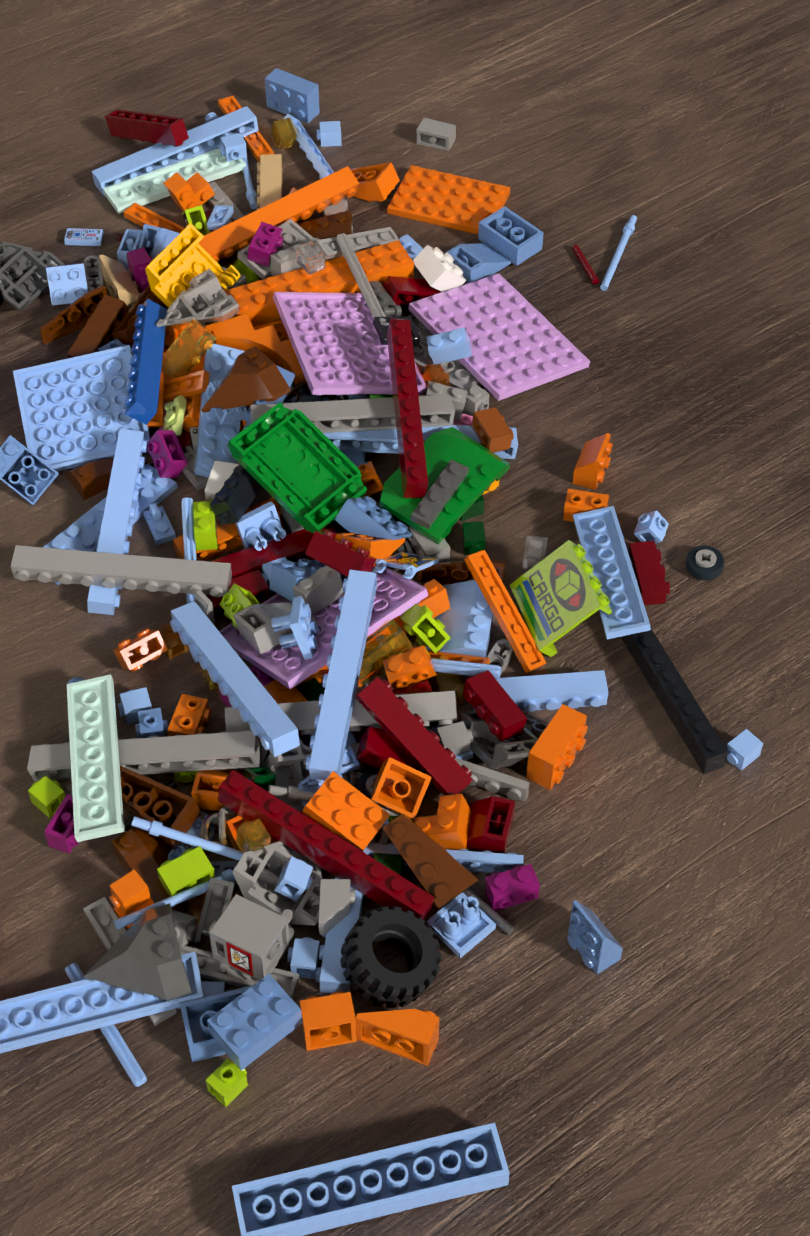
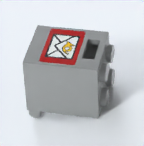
M236 894L231 902L228 901L225 904L218 921L215 920L210 926L209 934L213 959L260 981L266 975L272 973L290 945V941L294 936V930L289 928L288 924L293 918V912L290 909H286L279 915Z

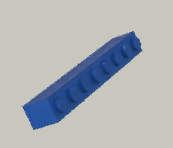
M149 299L143 305L140 304L136 310L137 319L134 323L136 329L132 338L134 344L131 348L133 354L129 362L131 370L128 374L129 384L126 388L128 395L124 403L126 405L125 415L145 425L157 413L166 326L157 327L156 324L160 319L166 317V311L168 310Z

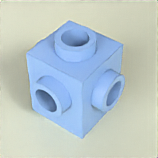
M657 510L644 513L639 517L633 534L641 542L655 541V544L663 541L669 523Z

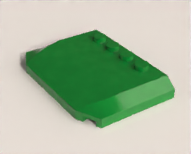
M279 402L229 440L227 446L232 456L306 531L314 533L315 530L321 531L337 517L347 499L362 497L366 493L367 488L363 486L361 481L362 475L360 470L301 411L297 409L292 411L283 407L284 404Z
M454 427L432 433L424 441L428 476L426 494L450 460H454L469 468L468 475L445 505L430 529L411 521V514L422 501V498H403L400 467L384 482L379 504L380 507L438 545L451 532L452 526L510 467V463Z

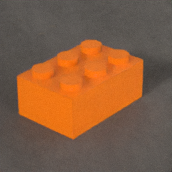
M564 704L561 705L529 752L527 779L548 790H551L555 783H560L564 775V769L566 766L570 767L575 759L574 754L577 750L581 751L585 745L586 739L584 736L588 729V726H586L587 715Z
M332 771L301 812L362 852L390 816L389 813L334 771Z

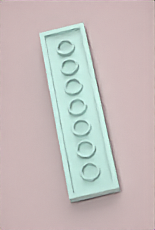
M218 148L105 187L103 191L114 209L120 214L134 203L143 206L171 196L163 183L176 172L186 181L198 172L207 182H211L242 171L246 163L243 159L227 162L224 155L221 156Z
M110 674L67 684L75 839L77 842L125 832L113 678Z

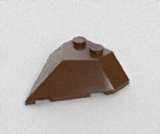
M254 346L237 356L233 365L201 410L202 413L210 412L211 408H221L223 410L254 405V401L264 399L266 402H272L291 392L275 363Z

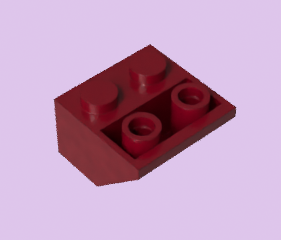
M491 796L469 803L471 817L466 847L505 854L514 818L515 801Z

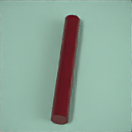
M577 244L573 245L572 250L592 284H598L599 279Z

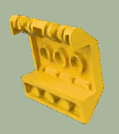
M191 223L145 268L151 291L168 308L182 291H187L191 286L189 282L193 277L209 268L217 277L224 291L228 290L227 286L232 287L241 277L233 265L224 270L198 244L204 236Z

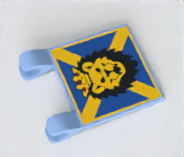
M401 552L385 559L376 558V567L372 569V572L382 573L388 566L406 570L402 578L412 579L416 572L437 564L439 559Z

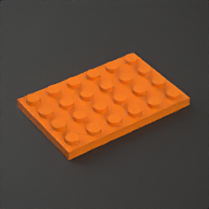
M411 165L387 208V214L478 234L479 222L504 207L510 195L511 187Z

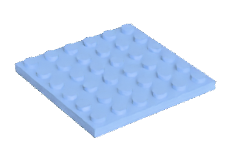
M130 345L13 371L27 449L55 471L71 469L82 464L113 458L119 429L144 432V440L150 441L148 426L125 415L126 405L124 403L128 395L126 388L129 384L128 374L131 370L129 362L132 358Z

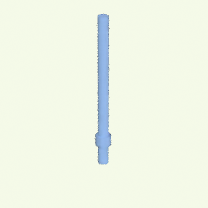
M242 158L246 163V166L243 167L247 189L246 197L250 203V208L256 209L257 193L253 188L248 159Z
M635 215L630 216L628 223L623 228V235L600 286L602 291L608 289L628 239L635 230L634 225L637 221Z
M134 816L131 826L149 831L151 835L157 837L162 835L195 847L200 846L204 850L238 861L245 853L162 826L163 823L155 820L150 822Z
M231 869L221 872V875L215 878L233 883L236 882L233 870ZM210 880L114 920L116 929L118 930L135 923L146 910L169 903L172 907L207 892Z

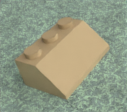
M99 255L103 282L111 297L125 301L128 310H130L142 294L138 293L136 282H132L130 271L126 270L122 263L105 255Z

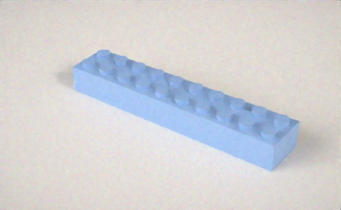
M491 1123L233 1185L232 1190L241 1236H304L507 1186L510 1173L496 1124Z

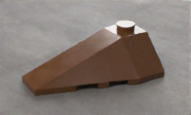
M103 285L83 294L39 329L43 345L84 328L88 318L97 308L98 302L102 300L105 294L107 295L106 287Z
M143 452L142 457H145L144 466L146 464L152 467L155 466L149 455ZM114 457L82 464L64 474L81 497L86 500L108 489Z
M490 559L500 579L504 582L506 561ZM465 560L437 563L417 572V582L427 583L435 579L442 586L475 580Z
M131 829L114 839L112 845L116 858L128 873L135 869L147 884L153 902L157 903L168 898L169 895L158 879L157 872L161 864L169 860L168 855L170 852L168 845L161 838L151 835L149 831L143 829ZM182 902L172 906V910L185 912V903Z

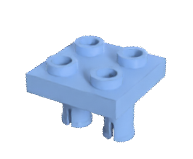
M84 263L46 267L52 305L73 303L80 296L88 292Z
M271 501L243 515L235 523L244 549L254 546L256 550L261 551V547L263 549L267 547L268 541H281L280 538L284 539L286 536L275 505Z
M302 596L294 597L290 614L272 618L271 624L275 632L291 628L293 633L279 636L280 645H282V649L299 646L306 660L314 656V648H317L316 634L319 633L316 621L311 619L309 605L305 604Z
M463 892L427 920V927H431L435 935L459 958L463 957L496 929V924L478 907L479 901L477 898L467 897Z

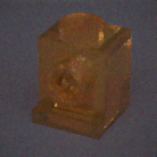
M441 364L425 365V384L428 386L430 381L450 386V374L443 370Z
M165 623L158 628L168 649L164 653L169 660L189 651L188 645L182 643L178 632L175 633L171 625Z

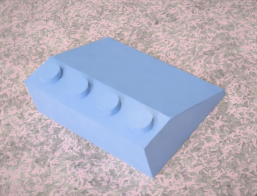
M471 580L443 585L447 591L450 609L433 619L437 618L445 626L443 630L451 639L439 651L487 657L494 614L477 582Z

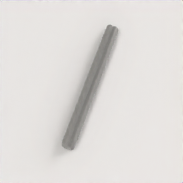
M345 233L338 234L337 242L373 317H386Z

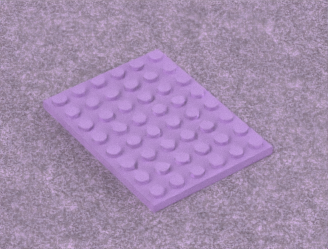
M499 273L409 303L408 310L433 335L465 328L470 339L472 356L458 359V361L498 401L589 367L590 360Z
M274 292L273 300L312 395L393 394L388 345L380 344V337L373 325L374 317L362 293ZM415 363L418 394H426L427 386Z
M387 567L382 573H376L377 589L367 638L397 616L402 615L406 610L414 606L415 603L418 604L427 597V589L410 579L402 578V575ZM277 593L261 604L289 603L291 601ZM340 598L313 615L317 620L319 633L316 634L317 648H314V656L310 659H304L299 646L282 649L280 644L273 647L270 651L260 654L241 637L239 630L232 623L219 632L240 657L291 689L327 665L328 655L333 653L331 648L332 635L337 633V629H335L336 616L341 614V610H339Z

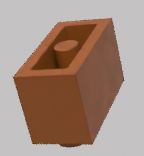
M497 408L474 412L471 427L483 447L493 453L510 449L514 437L513 431L507 426L503 415L499 413Z

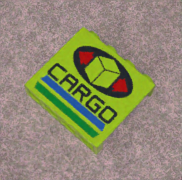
M570 540L566 541L510 584V588L539 651L549 657L558 653L554 642L600 609L608 615L612 613L609 606L610 600L602 592V584L592 572L594 568L584 556L586 551L580 544L576 545Z

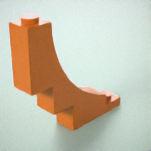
M244 314L223 322L191 330L195 348L206 346L207 342L243 351L256 346L279 367L296 374L293 380L295 385L299 382L307 383L290 339L280 341L273 325L254 330L248 315Z

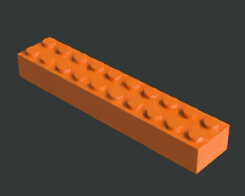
M399 240L355 252L369 282L380 281L384 286L388 276L414 278V262ZM344 256L307 266V269L305 267L224 291L228 296L232 295L239 304V313L235 314L232 318L247 314L253 327L281 320L273 300L274 292L362 293Z

